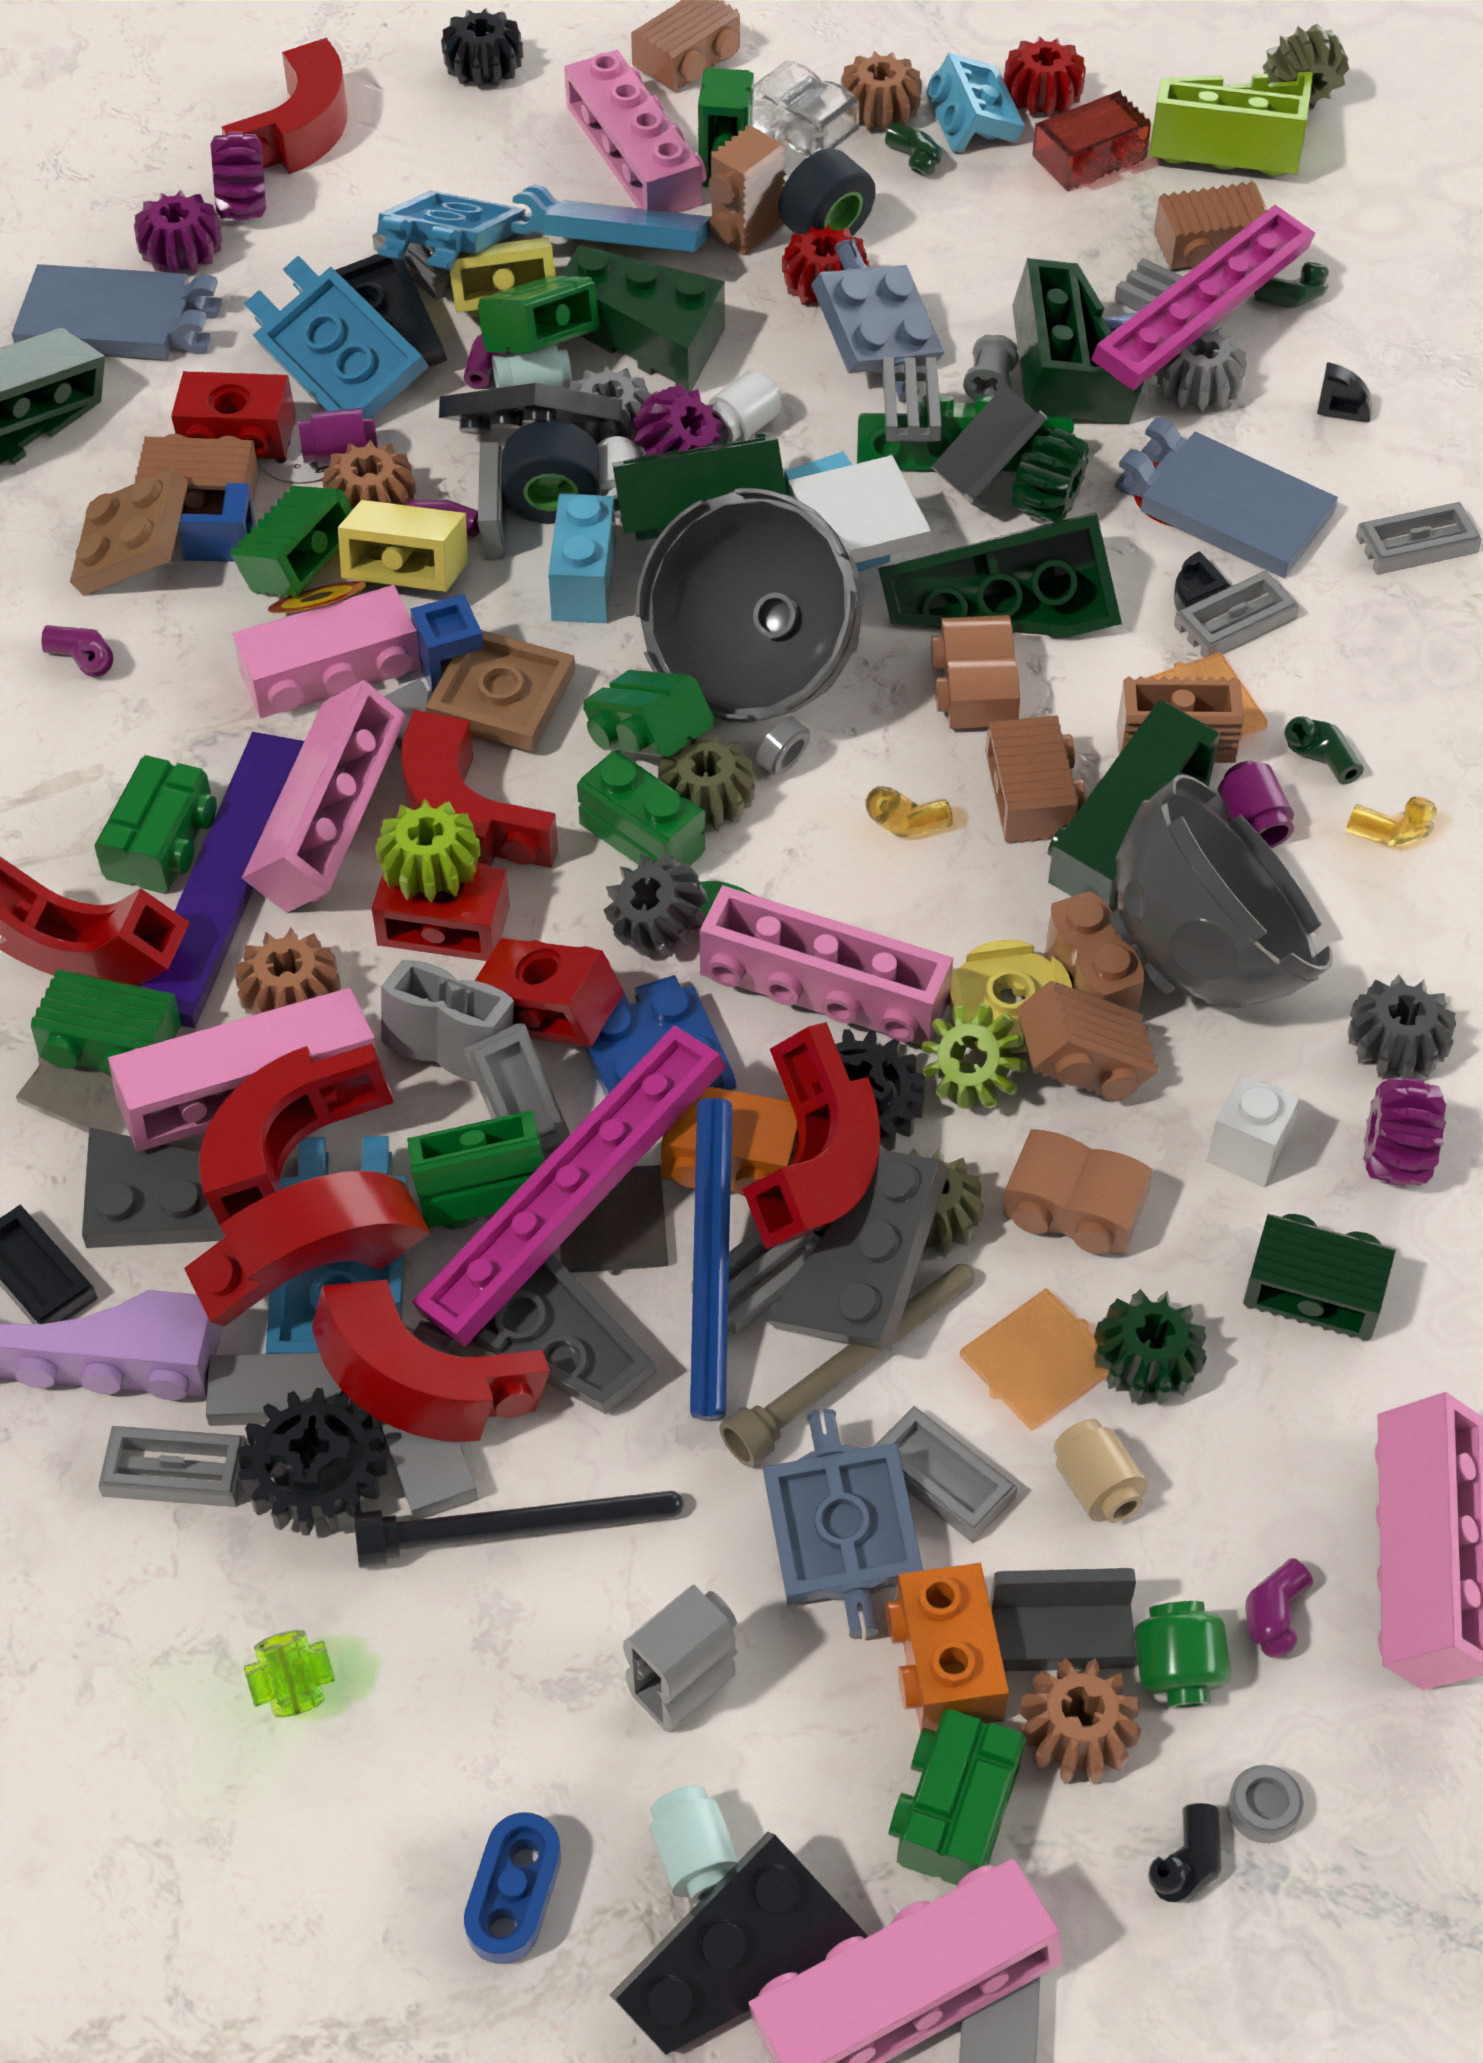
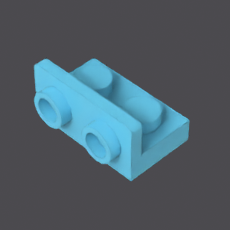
M947 54L939 70L931 76L926 94L951 151L963 153L975 132L986 139L1000 138L1016 143L1025 129V125L1003 82L998 67L959 55Z

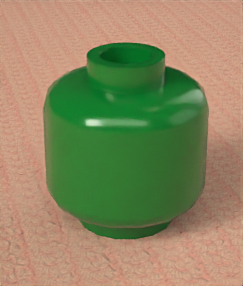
M1202 1601L1170 1602L1150 1607V1618L1140 1622L1136 1626L1134 1633L1142 1687L1154 1695H1167L1168 1708L1172 1709L1192 1708L1211 1704L1209 1691L1223 1687L1231 1679L1230 1660L1223 1619L1217 1614L1206 1612L1204 1602Z

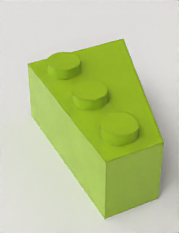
M1298 72L1297 80L1294 82L1270 83L1268 74H1252L1251 83L1223 84L1224 79L1222 76L1161 78L1149 157L1161 158L1173 164H1180L1186 161L1206 163L1222 170L1239 167L1260 170L1262 173L1272 176H1279L1285 173L1298 175L1307 124L1313 72Z

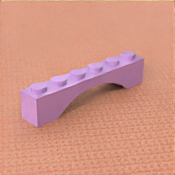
M147 1290L118 1306L82 1318L47 1324L0 1323V1379L18 1380L25 1385L35 1388H48L54 1384L84 1386L86 1389L100 1394H114L119 1390L149 1392L165 1400H179L185 1396L207 1398L210 1355L217 1354L222 1326L209 1321L197 1294Z

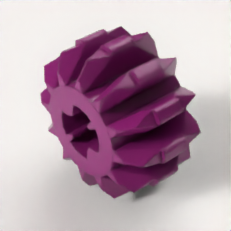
M227 132L228 135H215L210 143L215 210L221 219H234V221L262 217L266 211V196L260 139L256 134H243V132Z
M180 190L175 196L168 197L160 193L157 202H143V211L134 215V231L138 252L141 254L143 261L152 264L155 271L170 268L172 273H178L182 269H189L196 273L198 264H213V254L221 250L222 235L218 214L215 212L213 204L204 203L201 194L185 197L182 190Z
M680 383L674 387H668L666 390L656 391L645 399V404L640 407L641 410L637 412L636 417L632 421L634 427L638 430L633 443L644 447L645 456L672 450L684 451L708 447V443L723 441L719 433L724 423L713 417L711 411L714 404L705 405L701 402L698 389L686 392Z
M1404 1077L1403 1080L1388 1078L1376 1088L1375 1097L1370 1105L1369 1118L1366 1120L1367 1129L1364 1138L1365 1152L1363 1159L1370 1178L1383 1180L1385 1184L1405 1187V1185L1421 1186L1433 1177L1434 1168L1439 1164V1153L1441 1146L1444 1144L1443 1132L1446 1125L1444 1120L1446 1103L1439 1086L1425 1084L1424 1080Z

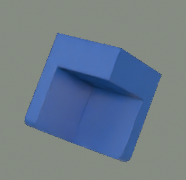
M227 483L222 514H181L178 533L184 561L234 562L231 556V547H237L238 540H244L245 533H251V526L256 525L249 483Z
M465 594L410 609L411 620L417 631L421 669L431 692H434L442 677L441 660L484 649L483 633Z

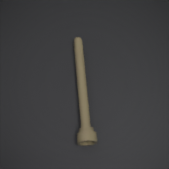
M957 1264L906 1302L893 1344L972 1286L975 1280L974 1270L967 1264ZM849 1344L763 1408L756 1405L752 1409L740 1408L719 1425V1431L725 1445L743 1465L747 1467L755 1466L774 1451V1442L780 1438L781 1428L885 1350Z

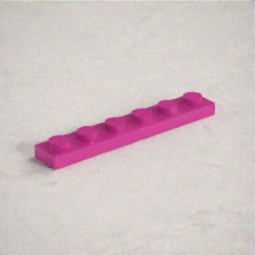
M1276 204L1098 343L1091 360L1131 390H1135L1309 249L1316 233Z
M674 1025L416 1296L412 1303L419 1314L465 1347L726 1069L720 1053Z

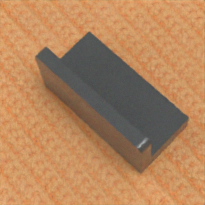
M1004 384L931 468L971 504L1048 417L1041 410L1036 413L1013 390Z
M1133 1568L998 1571L994 1573L990 1606L1004 1671L1057 1670L1058 1663L1062 1662L1065 1657L1074 1666L1075 1670H1085L1088 1662L1094 1658L1099 1664L1100 1669L1134 1668L1137 1656L1131 1603L1136 1586L1135 1570Z

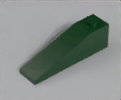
M1096 512L878 568L890 621L895 624L941 627L942 618L1010 615L1013 633L1040 634L1055 637H1071L1122 624Z

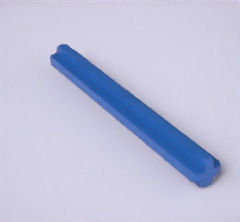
M722 1098L701 1099L697 1104L690 1413L693 1418L700 1420H717L724 1418L726 1415L732 1104L729 1100Z

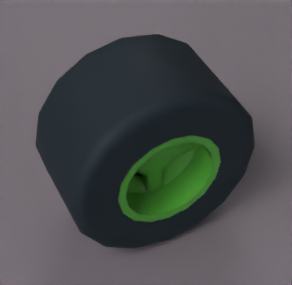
M834 148L816 151L795 168L783 186L778 202L779 217L795 234H806L811 226L817 230L825 229L830 224L832 230L835 231L849 228L851 237H853L871 213L876 198L875 182L869 173L843 151Z
M558 420L535 421L520 427L507 438L502 451L501 486L504 500L515 513L528 520L545 524L555 523L559 494L599 495L598 445L588 432L567 422Z

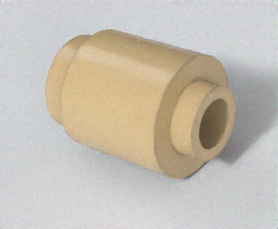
M1087 1419L1069 1427L1058 1437L1053 1447L1058 1457L1056 1467L1091 1520L1097 1522L1108 1520L1110 1523H1119L1128 1519L1140 1509L1148 1482L1112 1429L1102 1427L1098 1420Z

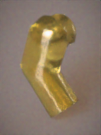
M877 786L867 794L865 799V806L869 817L899 838H909L953 825L952 810L946 798L918 805L893 788Z
M1414 796L1406 803L1404 812L1390 816L1356 804L1349 818L1346 831L1389 847H1398L1425 838L1433 831L1435 827L1433 819L1437 814V807L1429 799Z

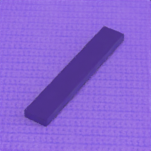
M253 731L250 735L175 909L177 914L190 923L169 969L157 977L143 982L142 985L145 988L176 995L181 1026L196 1028L254 889L242 879V876L305 741Z

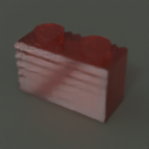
M1121 90L1036 123L1032 156L1069 192L1073 186L1078 188L1081 183L1084 185L1093 183L1099 177L1102 178L1106 173L1110 175L1114 170L1118 172L1122 166L1127 168L1138 164L1140 161L1143 162L1147 157L1151 122L1149 118L1145 119L1144 113L1139 112L1138 106L1134 108L1132 101L1128 102L1127 96L1123 97Z

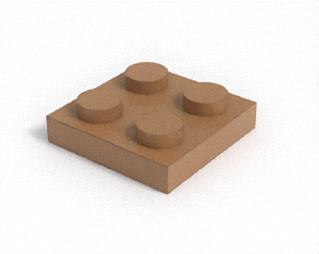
M174 467L154 476H145L135 484L111 494H101L89 502L79 546L76 550L70 583L85 596L171 562L188 480Z
M481 630L483 633L484 649L452 658L426 704L425 711L470 720L471 735L533 752L576 671L575 656Z

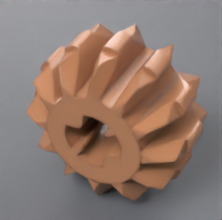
M873 51L870 58L856 56L853 64L844 67V73L841 77L839 101L842 105V112L849 115L850 124L865 123L867 131L874 127H882L887 132L889 126L894 121L906 125L908 119L917 116V111L920 107L922 90L920 71L912 68L911 59L897 60L894 52L887 56H880L876 51Z
M371 439L365 447L357 448L348 443L345 454H331L329 467L324 469V477L322 478L323 488L343 490L352 509L361 500L405 505L409 501L414 500V495L416 494L415 477L412 476V468L408 462L407 455L397 454L392 443L377 448Z
M291 927L285 937L275 939L265 932L263 946L246 945L245 954L243 955L244 962L236 964L235 980L239 989L237 993L240 1005L246 1014L255 1015L341 989L339 973L336 972L338 970L336 957L331 952V948L322 947L315 933L298 940V935Z
M1066 1657L1062 1662L1058 1663L1057 1678L1040 1670L1033 1680L1032 1689L1035 1694H1026L1021 1700L1019 1713L1027 1720L1021 1727V1732L1026 1737L1025 1745L1039 1746L1034 1760L1038 1769L1047 1767L1055 1761L1062 1764L1060 1778L1064 1784L1072 1780L1075 1769L1083 1768L1087 1778L1094 1785L1102 1779L1104 1764L1120 1771L1128 1760L1129 1754L1126 1748L1136 1746L1141 1734L1139 1725L1132 1721L1138 1716L1140 1709L1138 1697L1121 1695L1125 1684L1122 1672L1112 1675L1105 1680L1099 1678L1100 1667L1095 1658L1088 1662L1084 1673H1077ZM1070 1715H1078V1717H1068V1716H1070ZM1091 1724H1092V1726H1090V1727H1082V1725H1091Z

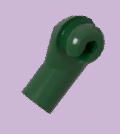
M896 121L892 122L885 137V144L911 154L912 156L909 158L908 164L912 171L922 176L931 175L934 172L935 164H939L942 159V151L933 138L921 130Z
M1307 262L1302 267L1300 278L1291 281L1273 277L1254 293V300L1293 308L1301 306L1325 294L1329 286L1326 283L1329 269L1321 263Z
M1297 716L1287 723L1284 735L1288 747L1300 756L1326 762L1339 783H1352L1363 774L1364 766L1342 731L1336 725L1312 720L1305 716Z

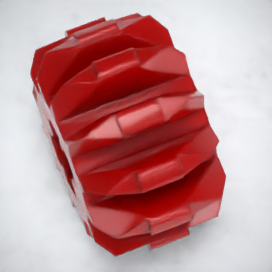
M1039 36L1035 43L1020 41L1018 49L1009 51L1008 59L1005 61L1003 82L1016 108H1028L1030 116L1036 112H1044L1048 117H1051L1055 110L1068 113L1072 104L1080 102V97L1084 91L1086 73L1084 57L1076 53L1075 45L1062 46L1059 38L1050 42L1044 41Z
M830 224L825 229L817 230L811 226L806 234H792L788 247H785V252L782 256V272L784 273L788 294L798 295L801 305L811 302L819 304L811 284L820 272L844 270L838 254L835 252V247L840 242L854 239L864 264L869 266L863 239L851 237L849 228L839 231L832 230Z

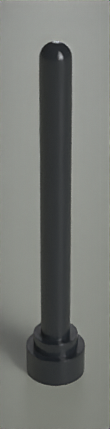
M661 1491L397 1522L396 1515L382 1517V1510L354 1513L359 1568L387 1565L386 1558L400 1557L401 1549L674 1518L682 1512L684 1501L682 1496L675 1491Z

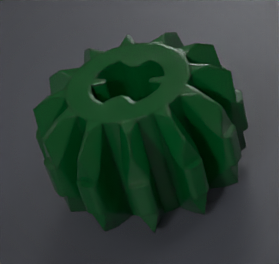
M1042 426L1038 429L1034 436L1028 440L1027 448L1021 454L1019 467L1015 471L1016 478L1012 486L1013 507L1025 512V515L1044 522L1046 520L1052 522L1063 520L1067 513L1072 510L1073 503L1076 497L1079 496L1081 484L1085 479V469L1089 463L1087 442L1077 438L1075 434L1059 428L1051 429Z
M1141 1288L1132 1295L1130 1303L1117 1298L1109 1306L1106 1318L1098 1322L1094 1333L1095 1344L1098 1345L1094 1354L1095 1367L1109 1370L1106 1378L1108 1389L1123 1384L1130 1387L1129 1396L1132 1404L1142 1397L1143 1392H1149L1159 1406L1168 1400L1171 1391L1183 1396L1191 1389L1194 1376L1202 1372L1207 1359L1206 1351L1202 1348L1206 1340L1205 1327L1190 1324L1193 1317L1191 1305L1176 1310L1170 1307L1171 1301L1168 1291L1160 1295L1157 1302H1151Z

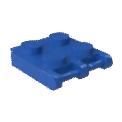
M675 975L634 987L636 1003L629 1004L625 993H623L592 1047L584 1046L606 1097L675 1025L720 1053L726 1069L709 1087H721V1089L725 1090L737 1088L733 1070L694 986L681 988Z

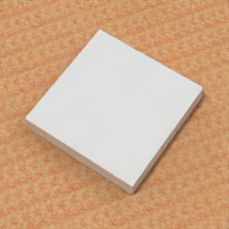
M893 455L788 480V495L817 511L844 540L855 563L930 545L931 529Z

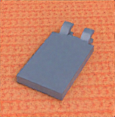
M37 264L13 328L12 338L14 343L59 328H64L105 356L168 360L171 349L185 350L193 354H203L207 352L211 335L210 333L198 332L203 331L206 319L218 317L222 300L216 297L210 298L214 296L218 280L211 275H199L189 283L187 274Z
M1156 417L1145 430V435L1151 439L1142 449V452L1136 449H1129L1120 460L1119 467L1125 471L1115 484V487L1121 492L1143 498L1140 511L1282 578L1287 576L1333 515L1338 497L1196 431L1188 440H1185L1172 422L1161 417ZM1152 462H1156L1159 464L1155 468Z

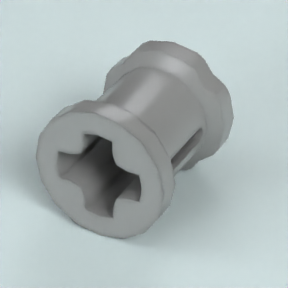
M987 334L980 337L974 344L972 351L974 365L965 374L963 383L966 394L972 400L976 401L978 396L995 395L1004 384L1011 389L1009 373L1015 369L1019 360L1018 347L1011 339L1003 335Z

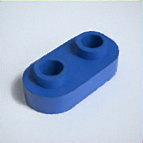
M529 1812L509 1815L497 1823L487 1840L465 1908L464 1926L472 1950L488 1962L496 1964L515 1962L528 1954L538 1939L561 1864V1848L558 1834L554 1826L540 1815ZM523 1849L532 1850L537 1853L538 1858L528 1867H519L512 1862L513 1856L518 1851ZM500 1918H508L516 1923L515 1930L505 1937L495 1936L489 1930L491 1925Z

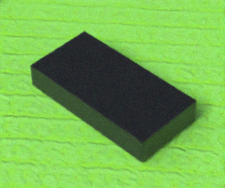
M21 1204L0 1218V1286L33 1324H47L68 1320L98 1299L92 1284Z

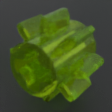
M291 1630L263 1639L254 1646L258 1662L247 1664L243 1668L255 1707L269 1702L273 1716L284 1718L302 1714L324 1702L325 1698L321 1685L335 1681L324 1641L309 1645L304 1630Z

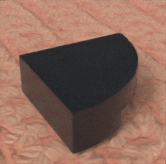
M1327 362L1317 414L1370 422L1372 398L1365 382L1353 371L1341 365Z
M1201 551L1196 552L1185 560L1177 576L1174 588V604L1177 611L1231 587Z

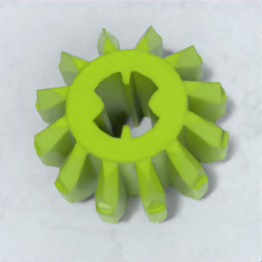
M424 798L419 809L411 810L400 804L397 818L383 819V826L380 830L381 837L377 838L378 844L375 846L377 862L381 865L383 878L387 882L388 887H400L406 900L421 892L425 894L432 904L437 892L445 891L456 897L459 882H473V876L476 872L475 864L478 863V857L481 853L479 838H476L473 823L469 820L468 813L455 814L450 801L437 809L432 808Z
M980 1003L974 1012L973 1018L965 1006H955L952 1014L955 1027H952L942 1019H936L932 1026L943 1037L940 1044L932 1041H924L922 1044V1051L938 1055V1061L930 1063L923 1068L924 1076L927 1078H940L944 1076L937 1087L936 1095L942 1099H948L957 1092L959 1108L970 1110L975 1104L977 1095L984 1107L994 1108L997 1106L998 1100L995 1086L1010 1095H1014L1018 1091L1016 1083L1007 1077L1010 1069L1020 1073L1028 1071V1062L1012 1058V1052L1021 1050L1026 1046L1023 1035L1006 1037L1013 1027L1014 1019L1010 1015L1003 1014L993 1021L992 1007L987 1004ZM978 1041V1049L987 1052V1059L984 1066L974 1064L976 1072L972 1073L973 1065L964 1061V1053L966 1048L976 1050L974 1042Z

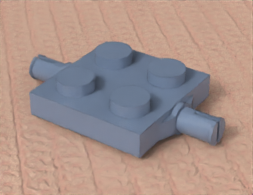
M854 239L840 242L835 247V252L838 254L844 270L820 272L811 286L848 374L869 371L882 374L883 357H894V366H904V357H915L916 366H925L926 357H937L938 362L944 354V350L907 265L876 268L867 266L861 258ZM895 381L898 400L900 402L905 400L906 402L905 381Z
M823 1409L827 1434H823L819 1410H815L807 1416L815 1451H811L796 1461L762 1467L787 1605L825 1598L844 1600L850 1638L862 1639L859 1612L863 1614L866 1635L869 1638L879 1633L871 1595L885 1587L896 1586L898 1574L923 1571L897 1443L864 1449L846 1445L841 1446L835 1410Z

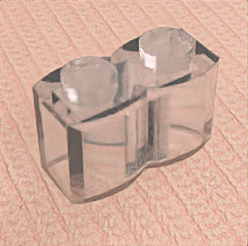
M785 61L754 84V127L774 138H784L795 152L809 157L816 151L835 148L859 130V100L843 86L832 81H822L811 69L801 63Z

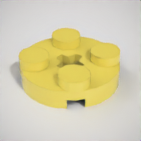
M997 940L982 944L970 951L966 956V962L957 971L955 968L952 974L948 1001L951 1018L953 1020L952 1014L955 1006H965L973 1018L980 1003L987 1004L992 1007L993 1021L1003 1014L1010 1015L1014 1019L1013 1027L1006 1037L1023 1035L1017 1015V1007L1050 981L1072 988L1069 974L1062 963L1052 955L1051 960L1048 961L1044 956L1033 953L1034 945L1019 940ZM1002 989H1012L1015 996H1025L1026 998L1016 1004H1008L999 1000ZM978 1041L974 1042V1043H975V1046H976V1050H975V1051H977V1052H979V1053H982V1054H987V1052H984V1051H981L980 1049H978V1046H977V1042H978ZM1025 1046L1023 1049L1012 1053H1023L1028 1051Z

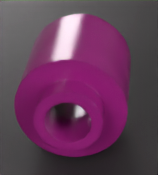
M362 407L311 413V419L298 420L304 464L317 462L318 467H327L331 461V454H345L348 443L360 448L365 447L371 439L374 446L378 448L374 417L363 418Z
M1243 761L1229 768L1224 775V779L1220 782L1217 791L1231 821L1241 814L1271 848L1285 842L1294 831L1292 823L1294 812L1271 766L1262 762Z

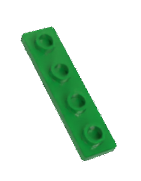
M939 394L941 438L937 442L886 441L885 413H861L858 416L857 464L893 455L899 469L933 470L931 466L995 395L976 397V403H954L953 396ZM924 395L922 402H918L919 428H928L926 395ZM897 413V428H908L907 414ZM1047 416V420L1038 428L1040 429L1042 426L1051 429L1059 428L1073 434L1074 423L1070 417ZM1028 441L1001 471L1017 470L1021 461V454L1025 452Z

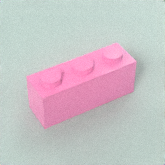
M395 585L232 633L239 671L260 719L333 697L362 680L371 685L384 680L398 678L404 674L421 669L417 631Z

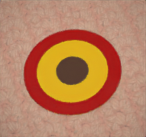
M348 581L302 591L296 598L289 596L275 602L268 608V611L271 613H289L319 607L349 597L361 591L366 584L362 581Z

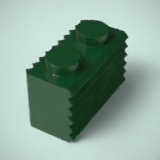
M1268 1213L1243 1304L1248 1309L1256 1307L1260 1312L1269 1311L1273 1316L1282 1315L1286 1320L1294 1318L1298 1323L1307 1322L1312 1327L1321 1326L1324 1330L1333 1329L1337 1334L1346 1333L1350 1338L1358 1336L1362 1341L1371 1340L1382 1308L1396 1249L1381 1245V1242L1376 1237L1365 1232L1354 1231L1344 1235L1319 1228L1313 1220L1300 1214H1286L1280 1217Z

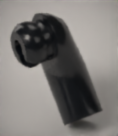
M1194 1803L1183 1807L1184 1846L1170 1854L1165 1860L1158 1856L1149 1867V1882L1159 1898L1166 1902L1181 1903L1191 1900L1213 1882L1221 1872L1219 1809L1212 1804Z

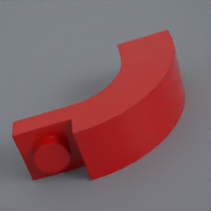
M327 37L282 52L287 91L291 96L285 103L270 111L221 126L223 135H228L227 132L256 134L262 144L263 168L282 163L288 174L299 171L328 153L344 132L348 109L342 63L338 53Z
M414 710L407 725L401 749L408 808L411 810L419 809L425 798L432 808L437 809L450 801L455 814L468 813L469 820L473 823L476 838H479L481 855L478 857V863L492 867L495 857H499L517 864H534L552 868L558 852L556 814L490 800L474 792L464 782L474 758L470 720Z
M0 856L1 951L28 966L53 976L56 969H62L131 985L146 982L169 969L190 922L142 888L113 904H86L68 899L49 890Z
M827 1022L808 1026L769 1049L796 1117L798 1146L790 1166L783 1167L742 1189L766 1250L797 1240L848 1213L865 1194L876 1170L880 1146V1124L874 1092L868 1077L850 1082Z
M373 1043L316 1062L308 1046L294 1050L260 1068L243 1081L225 1099L216 1111L204 1135L199 1160L203 1194L224 1235L221 1223L256 1201L281 1190V1173L285 1161L292 1150L304 1138L331 1123L394 1103L389 1081Z
M373 1171L339 1172L296 1183L272 1193L234 1214L220 1224L226 1237L187 1265L184 1270L209 1321L225 1327L277 1287L303 1272L325 1264L342 1261L362 1263L381 1271L431 1234L403 1181L390 1175Z
M387 1280L322 1286L312 1324L313 1335L322 1361L339 1388L354 1403L378 1420L396 1429L428 1439L469 1442L481 1440L488 1417L514 1418L525 1413L536 1412L550 1373L543 1350L482 1357L449 1355L422 1343L406 1328L397 1312Z

